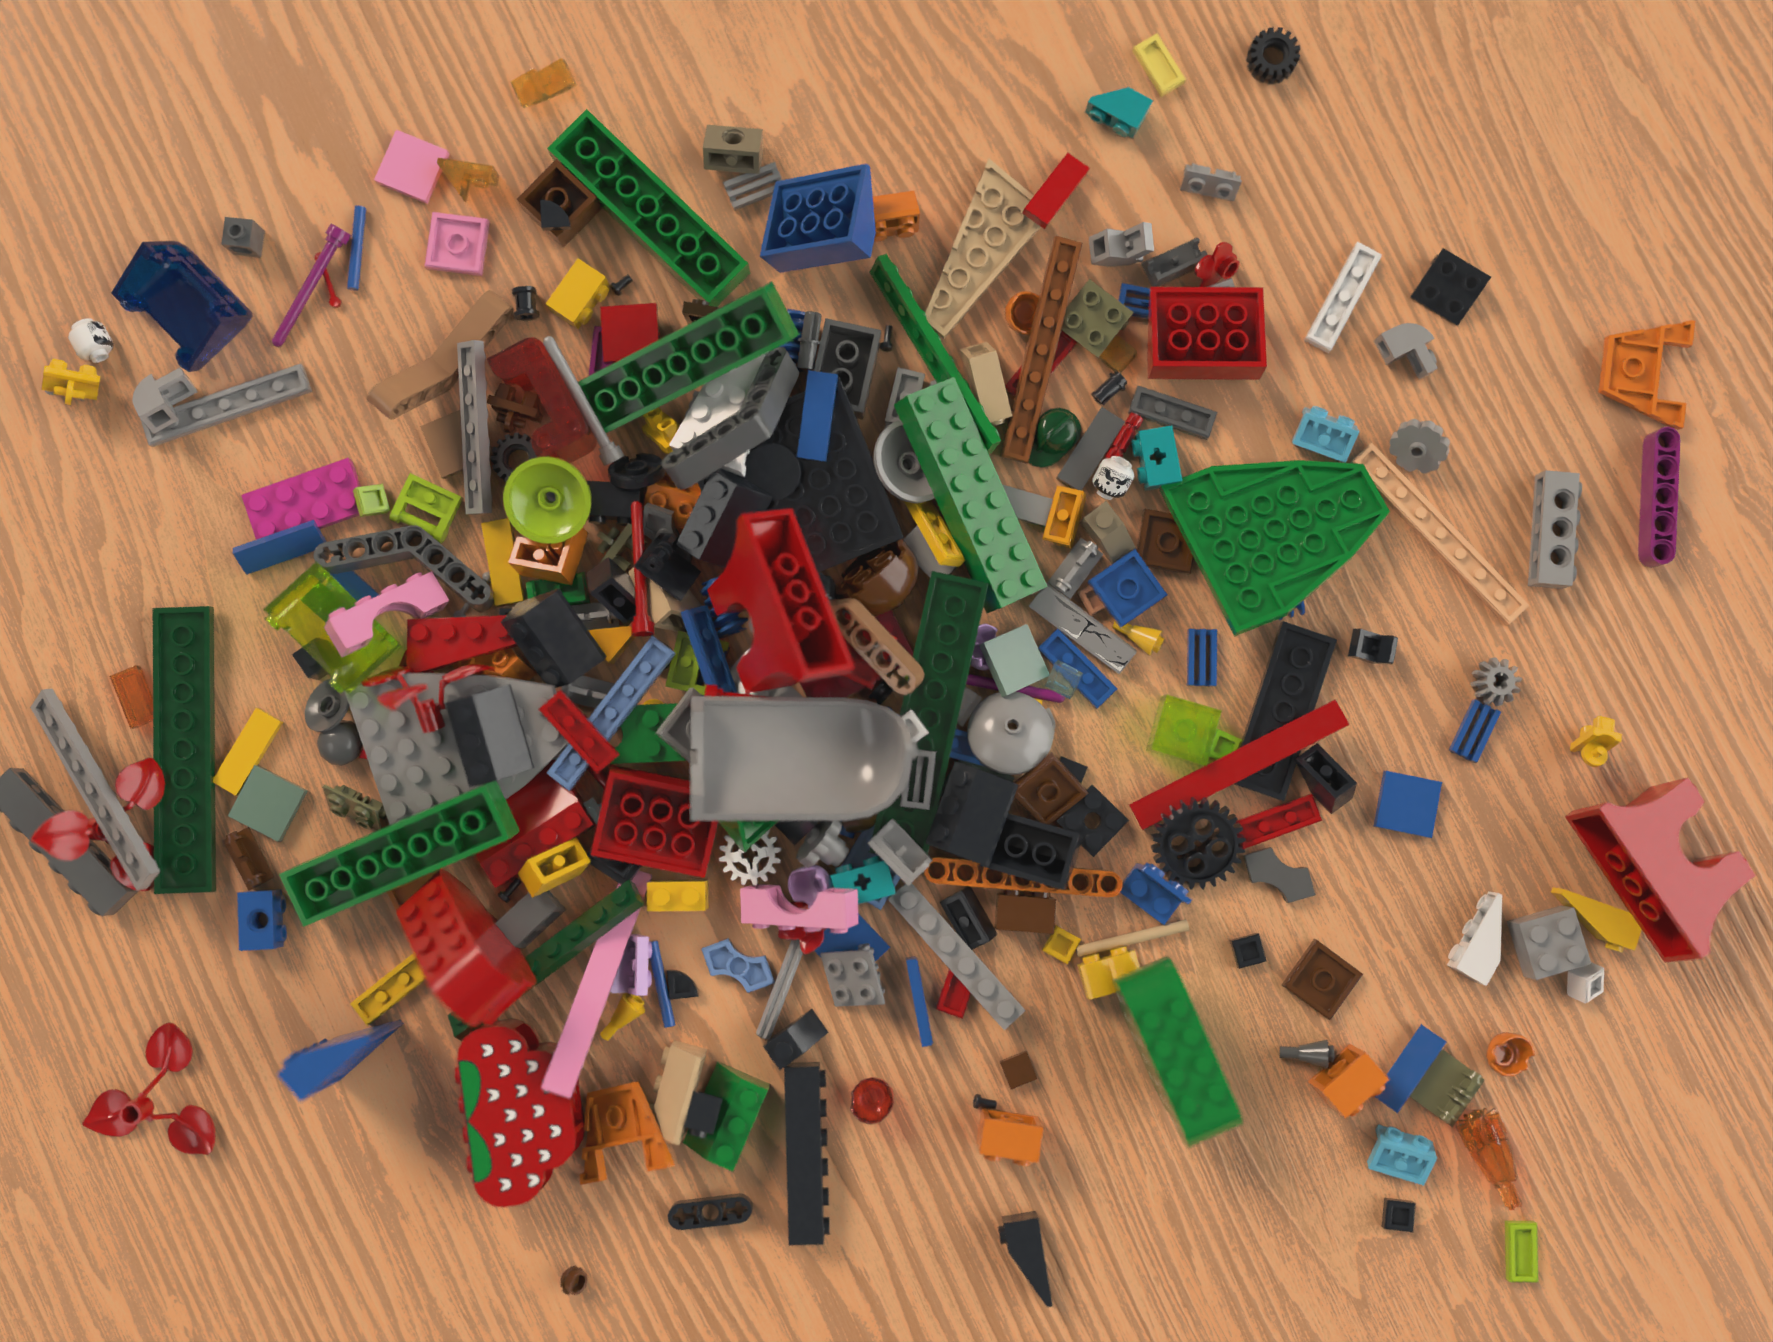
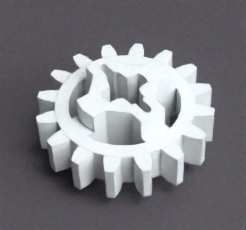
M770 829L761 837L767 846L761 847L757 843L751 846L752 851L758 852V856L753 858V863L750 862L749 858H744V852L741 849L732 852L735 842L729 835H725L724 838L728 845L720 846L719 849L725 851L726 854L720 857L719 861L727 862V866L723 871L728 872L731 870L733 872L731 876L732 881L739 876L741 877V885H745L747 880L751 879L754 886L757 885L759 877L765 882L768 880L766 874L768 871L773 874L776 873L777 870L772 865L773 863H781V859L775 857V853L780 852L782 849L781 847H774L773 843L778 838L777 836L768 837ZM769 857L767 865L759 872V862L762 858ZM733 862L742 863L746 866L748 873L740 871Z

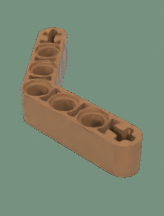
M492 290L486 291L430 358L377 383L367 395V401L392 420L446 393L459 380L457 343L472 340L484 341L485 349L513 314V308Z
M852 598L828 600L842 636L897 693L909 694L921 684L924 679L922 667L859 601ZM843 609L849 611V613L851 614V620H848L844 617L842 612ZM750 618V620H749V628H750V631H751V632L753 633V635H754V632H753V624H752V620H751V618ZM863 630H866L870 633L872 638L871 641H868L864 638L862 633ZM883 651L890 654L892 662L884 659ZM899 665L900 668L896 671L895 667ZM906 675L910 677L909 681L904 678Z

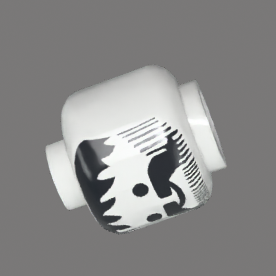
M87 318L77 321L72 325L68 339L80 359L99 363L109 357L108 353L113 349L114 343L101 322Z
M1119 456L1103 459L1092 480L1094 486L1098 489L1097 494L1107 500H1112L1113 497H1124L1134 478L1131 463Z

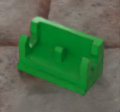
M585 572L575 574L572 585L542 579L526 582L528 599L559 588L571 606L590 603Z

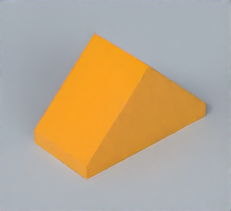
M631 626L588 630L607 656L605 660L611 664L616 662L635 639V636L631 635Z

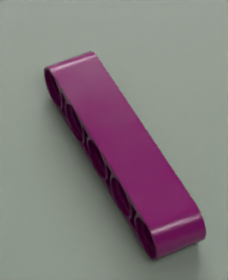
M1663 427L1648 434L1643 441L1638 557L1641 564L1649 568L1668 564L1675 558L1681 440L1678 431L1672 427ZM1658 437L1664 440V447L1659 444ZM1658 464L1663 468V475L1657 470ZM1656 492L1661 494L1662 503L1656 499ZM1655 520L1660 522L1661 531L1656 529ZM1654 548L1659 550L1660 559L1655 557Z

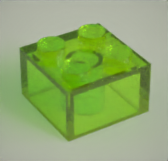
M1168 694L1161 696L1146 751L1197 766H1207L1222 710Z

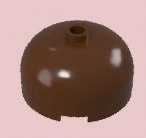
M902 539L858 557L841 574L844 580L841 585H836L835 594L839 599H856L872 616H878L897 609L905 602V599L915 587L919 572L917 560Z

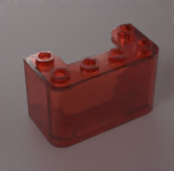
M528 337L486 358L493 373L502 379L504 384L510 386L518 385L524 391L535 389L546 409L551 422L539 427L531 437V444L537 457H555L572 463L595 449L597 440L541 340L535 337Z

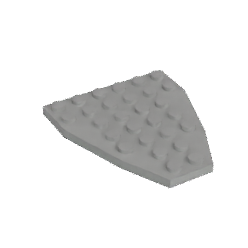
M406 673L402 675L408 686L421 683L427 684L428 688L416 694L420 702L433 698L435 703H438L439 682L442 680L441 676L446 673ZM471 674L457 681L450 682L445 686L444 703L455 698L511 684L534 764L533 769L497 780L506 800L527 785L569 744L538 710L557 692L554 685L496 675ZM393 679L375 686L366 687L359 685L344 690L389 824H393L478 787L469 788L447 709L441 710L446 726L433 732L423 733L415 711L416 709L409 698L401 703L395 711L384 707L378 702L377 696L390 690L403 688L399 681Z

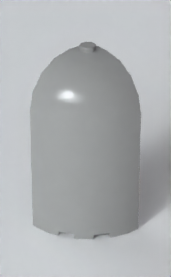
M691 696V749H696V751H690L691 820H851L869 817L890 806L904 790L911 769V759H916L917 743L912 741L909 728L901 716L885 706L867 700L810 697Z

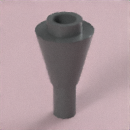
M1328 1039L1299 1045V1047L1280 1046L1279 1056L1280 1058L1299 1059L1300 1061L1328 1069V1064L1334 1063V1046L1328 1045Z

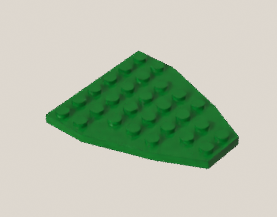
M1295 460L1211 466L1183 477L1182 482L1162 485L1159 490L1234 637L1287 616L1352 559L1390 512L1364 464Z

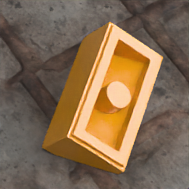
M1057 485L1042 540L1066 548H1073L1087 497L1084 491Z

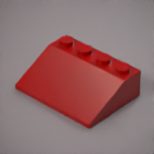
M1150 287L1147 341L1148 379L1260 380L1267 368L1263 287Z
M556 760L550 761L527 785L506 799L520 832L506 841L475 853L481 867L495 888L502 887L518 877L519 871L528 859L576 837L578 838L597 825V820L576 787L574 786L571 791H568L547 774Z
M610 764L591 855L705 878L718 820H691V781Z

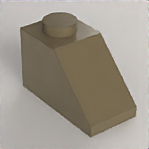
M1107 501L1085 516L1080 522L1111 564L1136 549L1124 523Z

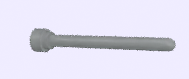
M551 336L545 337L543 340L544 346L601 447L598 450L601 453L599 457L603 465L606 466L623 457L624 454L620 446H616L614 441L610 442L556 341Z

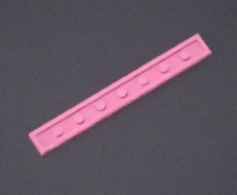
M638 871L632 882L636 885L644 901L647 893V882L651 881L652 875ZM641 908L596 941L543 1082L542 1090L571 1099Z

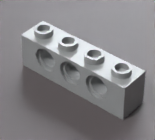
M1545 470L1535 475L1528 586L1563 589L1572 586L1576 579L1577 569L1574 566V554L1577 553L1579 546L1578 538H1576V527L1580 522V511L1577 510L1578 499L1582 493V483L1579 482L1580 473ZM1555 496L1559 497L1562 501L1561 509L1554 503ZM1553 524L1560 528L1559 537L1553 533ZM1551 552L1556 553L1559 558L1557 565L1551 561Z

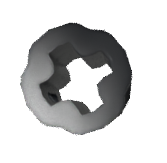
M519 286L513 288L512 295L515 297L516 303L514 318L519 321H530L539 318L540 314L536 310L535 303L536 287Z

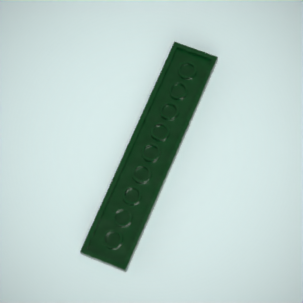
M936 571L931 573L913 653L914 660L924 671V679L916 689L904 695L899 715L902 717L912 709L929 732L916 742L917 750L936 751L930 809L900 806V794L890 806L878 812L873 831L874 836L893 818L927 855L930 845L925 842L940 802L989 584ZM918 756L916 759H912L908 801H913ZM924 757L919 802L924 803L929 757ZM870 846L869 853L877 854Z
M214 607L152 608L153 759L160 766L165 780L163 797L154 806V860L160 871L154 879V894L216 892L215 783H213L215 776Z

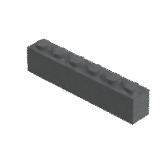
M9 768L0 777V812L10 819V826L17 832L23 833L30 840L28 842L30 847L36 852L43 854L49 860V867L56 873L62 874L69 881V888L76 894L82 895L88 901L87 906L93 913L101 916L116 914L138 891L123 886L115 879L111 871V860L92 840H89V847L82 856L70 861L52 857L40 846L33 843L31 837L46 820L64 810L24 768Z

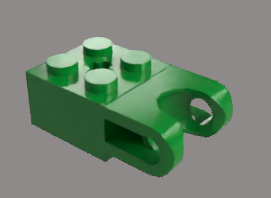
M678 703L637 705L620 726L623 737L621 743L615 747L620 755L610 764L687 761L655 734Z

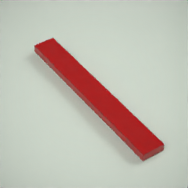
M1335 699L1129 804L1141 829L1145 830L1155 823L1161 822L1163 820L1161 817L1162 813L1170 816L1172 814L1169 808L1170 805L1178 810L1180 809V800H1183L1186 806L1190 805L1191 797H1194L1198 803L1202 801L1203 797L1208 798L1350 724Z

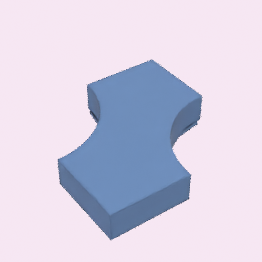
M729 938L701 948L711 976L723 974L734 977L742 983L747 993L775 983L766 955L752 957L742 954L732 945Z

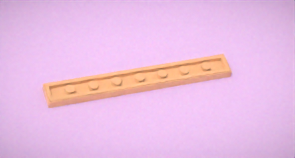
M1370 443L1350 462L1364 464L1382 498L1505 625H1510L1529 606L1373 443Z

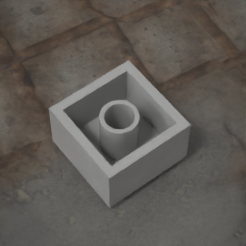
M1557 906L1507 921L1524 977L1539 980L1592 964L1573 907Z

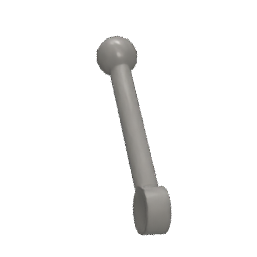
M485 572L482 576L486 583L491 582L489 572ZM476 590L473 592L475 598L480 594ZM465 603L460 611L458 610L454 613L453 617H465V613L470 606Z

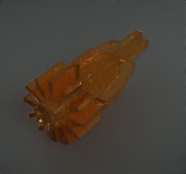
M1483 1108V1110H1473L1468 1115L1464 1114L1465 1120H1458V1125L1456 1126L1464 1146L1468 1148L1470 1155L1488 1182H1492L1495 1188L1499 1190L1505 1207H1508L1509 1210L1521 1207L1523 1203L1514 1184V1181L1518 1179L1514 1152L1506 1136L1508 1133L1499 1112L1496 1113L1494 1108L1490 1111H1487V1108Z

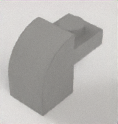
M1142 222L1125 231L1105 229L1089 237L1091 265L1112 267L1131 265L1144 261L1143 256L1154 251L1152 223Z
M1414 323L1400 324L1380 334L1374 340L1386 365L1407 356L1419 380L1438 369L1434 353L1426 347L1435 338L1423 326Z
M180 367L157 380L152 374L145 377L137 385L132 401L139 418L154 434L179 421L172 405L197 393V389Z

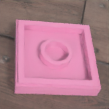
M396 130L374 180L377 184L428 204L449 157V152Z
M432 212L425 259L426 269L482 276L490 221L486 218Z

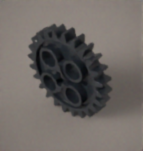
M1191 797L1190 805L1186 806L1183 800H1180V809L1177 810L1170 805L1169 808L1172 814L1170 816L1161 814L1164 824H1154L1160 833L1151 834L1152 840L1157 842L1151 845V849L1154 853H1158L1153 858L1155 863H1161L1158 868L1163 872H1167L1166 876L1169 881L1176 878V882L1180 885L1187 881L1190 889H1193L1197 882L1202 890L1205 889L1206 882L1210 881L1213 887H1215V878L1219 877L1226 881L1227 879L1224 874L1226 871L1235 873L1232 863L1241 864L1242 862L1236 854L1245 853V849L1239 843L1245 842L1246 839L1242 834H1238L1243 830L1241 824H1235L1238 818L1235 814L1229 815L1230 810L1227 806L1220 809V804L1217 800L1212 802L1210 806L1206 797H1203L1200 804L1197 803L1194 797ZM1199 820H1208V823L1204 828H1195V825ZM1177 836L1185 838L1180 845L1171 844L1172 840ZM1196 840H1199V842H1201L1202 845L1197 847V845H1195L1194 842ZM1218 841L1224 842L1220 850L1214 851L1211 849L1214 843ZM1191 859H1201L1200 863L1197 866H1188V863Z

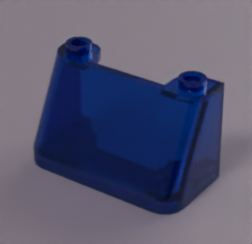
M177 241L142 242L111 292L125 310L130 312L146 311L180 346L175 352V358L178 365L187 372L201 370L248 325L253 316L249 308L191 249Z

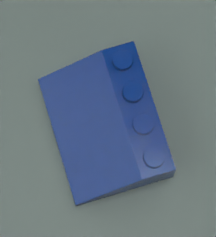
M866 163L776 181L760 257L779 273L871 258L876 229L870 166Z
M399 1019L338 1036L329 1041L325 1038L319 1043H314L309 1048L306 1046L301 1051H295L282 1062L285 1068L277 1075L299 1101L302 1102L339 1082L404 1023Z

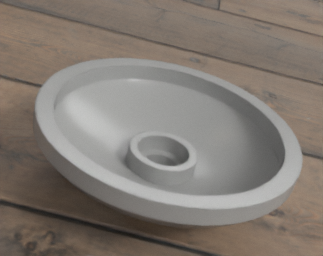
M898 420L890 424L879 435L874 448V465L880 481L891 494L903 501L923 503L934 499V494L904 430L902 421ZM903 462L907 464L908 469L904 468Z
M1000 692L986 697L975 707L969 719L967 737L974 756L985 767L997 773L1016 775L1032 770L1048 755L1053 742V725L1045 708L1034 698L1020 692H1013L1002 697ZM1014 723L1018 729L1010 730L1007 725Z

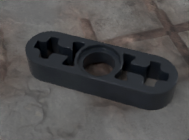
M741 1193L680 1200L671 1206L668 1213V1222L676 1230L739 1224L749 1219L753 1204L747 1195ZM737 1201H740L742 1206L747 1207L742 1215H738L737 1211L732 1210L727 1212L728 1218H723V1202L727 1203L726 1209L735 1207ZM713 1204L718 1208L719 1214L715 1219L710 1220L703 1216L702 1208L705 1205ZM694 1206H698V1221H694L695 1215L687 1216L685 1222H680L679 1217H674L679 1208H683L684 1213H693Z

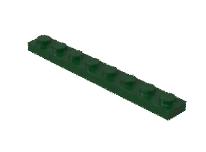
M627 880L525 957L536 978V984L532 988L644 905L638 889L632 881ZM452 1012L447 1015L454 1037L460 1041H463L467 1035L485 1024L481 1021L477 1026H472Z

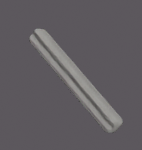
M791 940L757 1028L756 1035L763 1039L771 1038L803 953L799 940Z

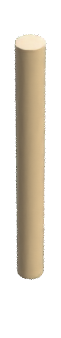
M1185 919L1078 945L1076 948L1077 956L1082 957L1189 931L1188 921Z

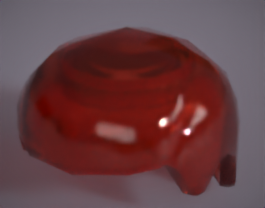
M874 1076L862 1079L851 1092L850 1110L859 1122L869 1125L880 1123L889 1116L893 1109V1089L884 1079Z

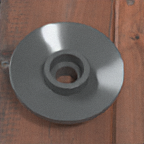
M331 678L315 688L305 707V721L310 729L316 732H326L337 726L344 718L349 708L344 690L350 688L346 682L338 678Z

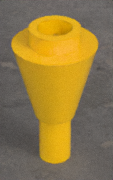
M1116 622L1112 626L1113 629L1127 635L1131 641L1149 656L1152 652L1158 653L1165 640L1164 637H1161L1162 630L1138 625L1133 626L1128 623L1120 628Z
M623 993L611 1017V1021L601 1031L600 1036L604 1040L609 1041L619 1028H623L644 1014L645 1008L642 998L633 994Z

